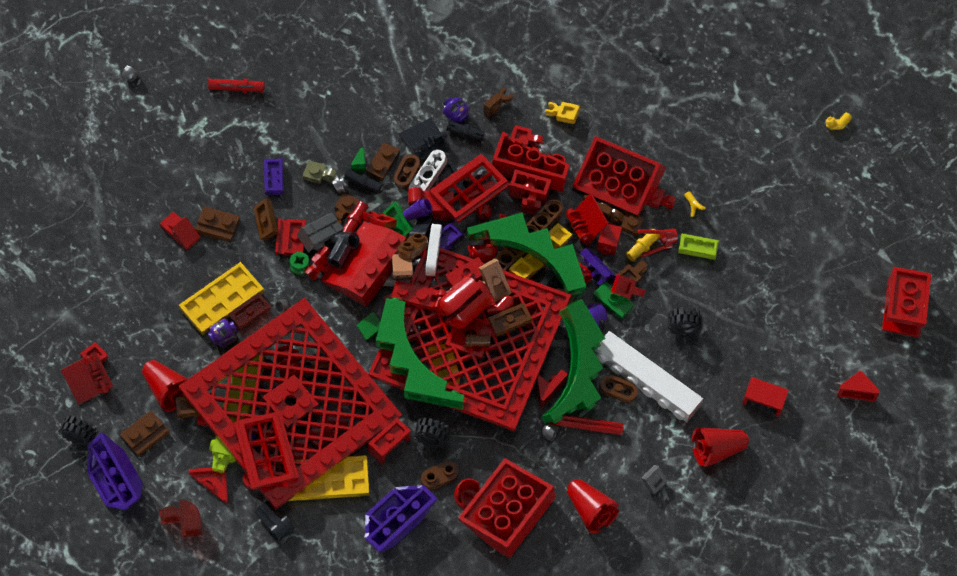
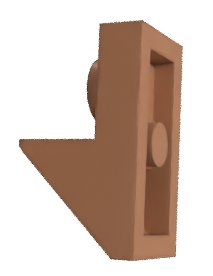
M394 254L392 256L393 280L412 279V259H402L398 254Z
M493 259L479 267L483 277L481 281L491 292L490 296L494 302L512 294L497 259Z

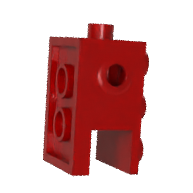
M893 267L887 281L882 331L920 338L921 327L925 328L927 321L931 273Z

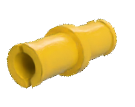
M646 234L642 239L639 238L636 244L625 253L626 257L634 262L643 252H647L650 249L649 247L660 238V235Z

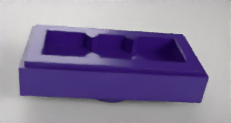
M264 159L265 195L284 194L283 159Z
M451 222L441 231L440 247L446 250L452 248L464 237V234Z

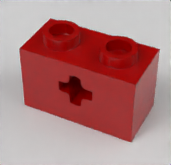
M515 169L510 183L509 196L523 200V197L529 198L530 189L537 190L536 199L542 201L541 205L544 206L550 191L551 179Z

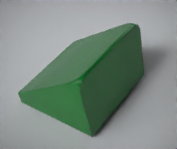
M360 148L351 163V170L357 173L366 172L364 148Z
M373 312L357 324V328L366 341L377 336L380 321Z

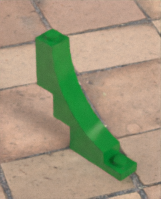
M523 213L467 228L469 241H480L485 236H488L490 245L512 247L536 257L555 274L565 293L571 294L573 298L583 295L586 291V284L573 244L554 249L548 228L529 233Z
M386 298L376 338V347L393 351L390 373L408 376L404 389V398L463 410L464 395L458 391L447 392V381L438 377L424 366L412 350L404 326L406 302L399 298Z

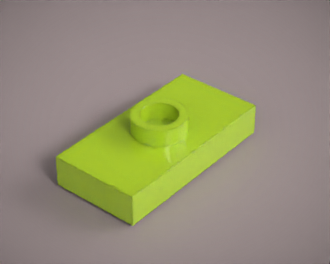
M681 234L678 253L715 260L719 240Z

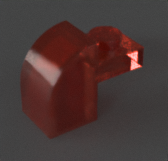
M179 500L178 508L167 506L164 509H159L161 524L181 523L182 537L203 535L200 512L192 502Z

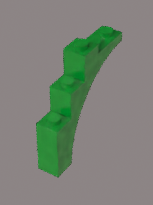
M582 299L571 303L559 311L570 340L571 365L567 384L560 398L541 417L545 424L559 422L564 418L562 415L566 412L570 414L575 410L579 411L582 409L588 411L597 405L596 401L601 399L591 380L599 376L597 372L602 370L603 367L593 351L601 346L600 342L606 338Z

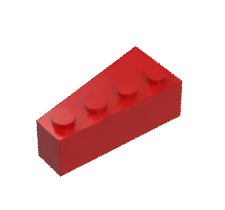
M502 132L492 165L504 177L512 179L515 169L551 179L550 189L563 192L568 178L569 164L549 154L544 155L539 152V149L535 147L530 148L524 145L523 141L517 138L514 140L508 137L509 134Z

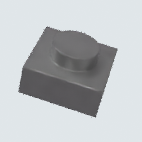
M656 465L641 478L652 494H655L668 482L660 467Z

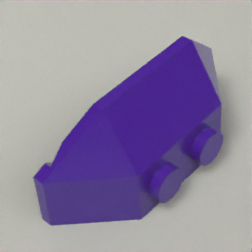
M100 433L87 445V450L89 451L87 474L105 506L127 510L141 498L143 482L126 452L106 434Z
M424 485L393 488L366 513L365 540L379 553L394 547L425 518L437 501V497Z

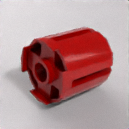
M467 273L437 303L440 315L442 317L448 316L445 321L457 329L465 328L494 302L488 296L491 294L489 289L481 280L476 282L469 277L471 273Z

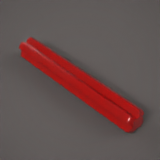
M562 415L564 418L555 424L553 422L547 423L622 435L624 430V424L570 415Z

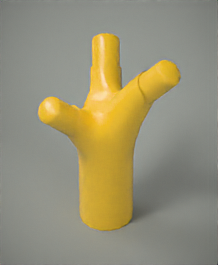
M690 191L684 194L691 206V217H694L696 209L705 210V207L695 199Z

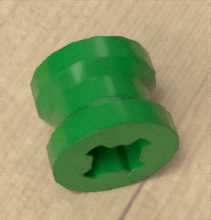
M296 252L290 257L291 272L297 276L305 275L304 270L309 266V258L303 252Z

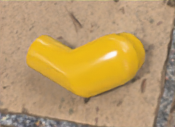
M844 113L839 120H836L835 117H828L826 119V126L831 130H842L852 119V116L849 113Z

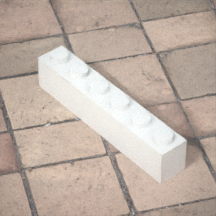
M608 331L604 336L606 339L600 342L601 346L594 350L599 362L608 365L615 374L621 375L627 381L635 384L642 390L644 395L652 397L662 408L670 410L677 419L684 420L687 423L700 408L703 398Z

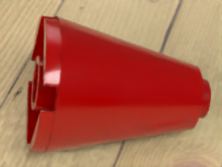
M156 360L146 362L143 366L142 374L159 406L166 412L177 410L176 397L184 396L178 389V386L188 380V378Z
M697 428L692 434V442H695L696 447L692 449L693 454L700 466L709 467L745 450L749 444V437L742 430Z
M581 479L573 480L568 484L567 494L590 533L601 532L599 528L602 526L607 528L612 524L620 511L617 508L620 506L616 501Z

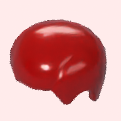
M490 244L468 246L470 258L476 259L479 257L482 263L485 264L498 255L497 245L495 247Z
M471 478L464 479L457 485L454 492V500L460 509L465 510L481 489L480 483L477 480Z

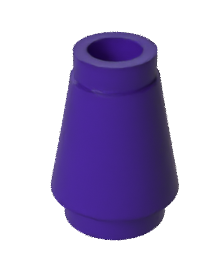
M419 199L407 208L403 215L407 221L429 216L433 208L428 199Z

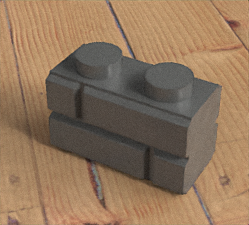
M329 213L302 227L297 233V237L309 253L314 250L318 252L323 246L326 247L325 244L329 242L334 244L335 235L343 232L344 229L337 222L335 215Z

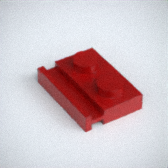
M278 218L276 256L279 254L292 256L296 252L304 253L303 243L297 237V233L302 227L306 226V220H281Z

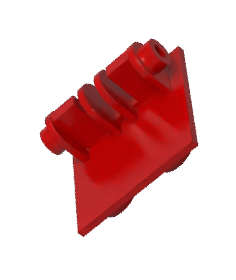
M592 193L575 210L570 208L566 211V217L572 222L571 226L577 233L579 240L585 243L586 246L609 224Z
M96 352L61 369L78 405L101 393H107L110 391V388L114 387Z

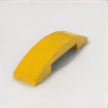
M559 223L549 231L554 249L564 247L572 237V234ZM528 254L524 258L521 257L508 271L530 279L546 265L536 257Z

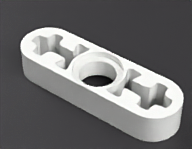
M434 150L431 152L411 182L409 189L421 187L423 191L430 190L447 164V158L443 151ZM441 157V161L435 162V158ZM426 171L433 172L432 177L428 179L424 178L423 174Z
M432 224L426 276H436L442 225Z

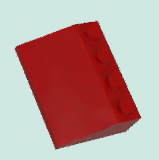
M595 136L572 187L587 194L592 193L598 199L639 216L658 187L666 167L661 163Z
M363 222L356 232L360 239L359 246L350 251L342 268L339 269L331 266L320 281L367 308L393 273L392 256L398 254V246L407 238L391 229Z
M504 458L458 517V520L493 549L510 558L556 498L554 486Z

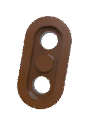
M409 154L401 160L394 175V183L397 188H409L417 175L421 165L416 155Z
M422 233L413 234L398 246V256L406 260L415 258L428 247V238Z
M606 375L600 381V391L604 395L625 403H631L637 397L638 389L635 384L613 375ZM611 385L612 388L608 389L606 386ZM625 392H628V393H630L631 395H630V396H626L624 393H625Z
M451 461L431 467L421 474V485H424L428 490H435L454 482L458 478L459 468ZM450 468L452 472L448 473L445 470ZM428 476H433L434 479H433V480H429V479H427V477H428Z

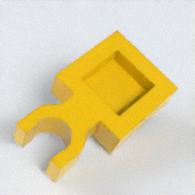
M553 102L548 103L549 108L552 110L546 109V116H556L557 121L575 124L580 112L579 105L562 102L561 106H557Z

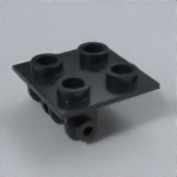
M432 118L399 133L411 153L416 155L420 161L429 157L434 150H443L450 146L445 139L447 134L445 131L441 132Z

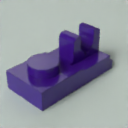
M585 248L580 253L584 257L583 262L587 266L596 268L591 273L592 278L595 279L596 276L601 275V279L597 283L601 286L605 281L607 282L609 279L615 278V274L591 250Z

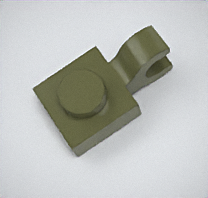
M308 161L302 176L303 180L321 184L322 180L332 183L337 171L327 169L324 164Z

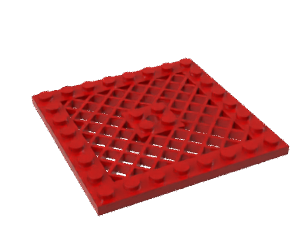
M427 247L422 254L410 284L435 290H444L443 288L450 286L448 281L440 283L438 277L448 274L474 259L439 247L436 276H426ZM502 270L512 292L510 295H512L513 300H519L520 304L524 303L523 300L529 301L531 303L525 304L527 310L536 306L539 313L531 316L532 322L530 325L532 330L523 332L522 328L519 327L517 328L520 333L519 335L511 337L509 332L505 333L507 339L498 342L485 315L487 308L481 313L483 319L476 317L469 325L462 329L452 327L449 334L446 327L450 325L443 321L439 312L435 311V313L426 316L424 308L406 304L404 326L409 342L418 339L420 346L412 348L414 353L423 350L425 358L420 359L422 364L428 362L431 368L429 370L438 376L437 372L447 370L449 376L442 379L447 382L452 381L454 385L447 384V392L458 391L464 395L463 410L452 409L515 432L562 321L559 311L568 306L571 294ZM433 279H435L437 285L430 287ZM432 298L431 301H432V302H436V301H437V298H436V299H433V298ZM420 311L422 318L415 320ZM438 318L440 324L431 327L429 320ZM540 319L536 328L534 320ZM425 322L427 329L418 332L416 326ZM411 328H413L415 334L408 336ZM443 329L446 336L436 339L434 332ZM468 332L481 335L490 334V340L492 337L494 344L490 347L472 346L470 348V346H466L465 334ZM430 334L433 341L424 344L421 337ZM533 335L531 342L529 344L526 337ZM522 339L525 346L516 349L514 342ZM446 342L445 347L448 349L442 351L439 344ZM510 344L513 351L504 354L501 347ZM436 346L438 352L429 356L426 349ZM379 349L368 373L372 379L404 390L408 376L390 373L393 351ZM497 349L500 356L491 359L488 352ZM454 352L456 359L447 362L445 355ZM458 352L465 354V356L460 357ZM526 352L522 360L519 354ZM485 354L487 361L478 364L476 359L482 360ZM516 356L518 363L509 366L507 359ZM441 357L444 364L434 367L432 360ZM472 359L475 366L465 369L463 362ZM503 361L505 368L497 371L494 364ZM459 364L462 371L453 374L450 367ZM490 366L493 373L484 376L481 369ZM519 368L515 377L512 371ZM477 371L480 378L471 381L468 374ZM509 373L511 380L502 383L499 376ZM465 376L467 383L458 386L455 379ZM496 378L498 385L489 388L487 380ZM483 382L485 390L477 393L474 386ZM512 385L509 393L507 394L505 387ZM470 387L472 393H471V392H468V391H465L464 389H467V388ZM501 389L504 396L495 400L492 392ZM488 394L491 400L484 398L482 396Z
M305 298L178 386L181 393L246 474L247 471L234 423L229 417L237 418L236 421H238L240 418L246 419L260 416L255 415V408L262 407L267 408L266 414H269V410L281 412L286 429L293 425L292 433H286L287 437L291 438V451L303 453V461L294 460L295 465L299 466L296 468L299 479L259 489L275 510L376 437L394 419L402 417L399 410ZM291 333V339H290V340H289V339H283L284 337H286L288 334ZM294 333L305 334V340H293ZM308 335L315 343L307 342ZM274 344H276V345H275V351H273V350H267V349H269L271 346H273ZM278 345H290L289 353L278 351ZM292 346L303 347V354L292 353ZM306 347L316 348L317 355H305ZM320 350L326 357H319ZM260 355L259 362L252 361L254 358ZM263 355L274 356L273 364L262 362ZM277 357L288 358L287 365L276 364ZM291 358L302 360L301 367L290 366ZM304 361H315V369L304 368ZM318 362L329 363V371L318 370ZM332 364L335 366V368H336L339 372H333V371H331V370H332ZM244 366L243 373L236 372ZM247 366L258 367L257 375L247 374ZM261 368L272 369L271 377L260 375ZM275 369L286 371L285 378L274 377ZM289 371L299 372V380L295 375L288 378ZM303 373L314 374L313 382L302 381ZM316 376H328L327 384L316 383ZM231 377L242 378V385H230ZM330 377L342 378L341 386L330 384ZM226 378H228V383H227V384H221V383H220V382H222L223 380H225ZM245 379L256 380V387H244ZM344 379L351 387L344 386ZM259 381L270 382L269 390L258 388ZM273 382L281 383L279 386L272 390ZM305 387H312V393L310 394ZM315 388L326 389L325 397L314 396ZM215 389H225L226 396H215ZM329 390L340 391L339 399L328 397ZM229 391H241L240 399L228 398ZM343 391L354 393L353 400L342 399ZM243 392L255 393L254 401L242 400ZM257 394L265 395L262 398L264 402H257ZM357 394L363 400V402L356 401ZM287 398H293L295 399L296 404L293 406L286 405L285 400ZM316 401L324 402L323 410L316 409L318 407ZM217 402L224 403V410H222ZM327 403L338 404L337 412L327 411ZM227 404H238V412L227 411ZM341 404L352 406L351 414L340 412ZM241 406H253L252 414L241 413ZM355 406L365 407V415L354 414ZM309 414L308 421H301L303 417ZM311 414L323 415L322 423L311 422ZM325 416L337 417L336 425L325 424ZM339 418L350 419V427L340 426ZM353 419L362 420L353 426ZM266 422L264 429H262L264 437L266 438V435L275 436L273 430H267L268 422ZM253 425L246 427L250 442L252 433L259 434L258 428H253ZM296 425L307 427L306 435L295 433ZM310 427L321 428L320 436L309 435ZM324 429L335 430L334 438L323 437ZM338 431H345L344 434L337 438ZM294 439L305 440L304 448L293 447ZM308 440L318 441V450L308 449ZM277 441L276 444L266 443L268 449L275 450L274 457L277 456L279 450ZM322 442L330 443L321 450ZM262 443L252 445L255 461L266 459L263 456L264 448ZM253 447L261 448L260 455ZM306 454H314V456H312L305 462ZM282 459L272 461L275 477L286 474L283 472H275L276 463L283 464ZM266 463L257 465L261 480L271 478L270 470Z

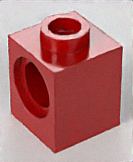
M608 224L601 231L597 251L605 255H615L622 227Z

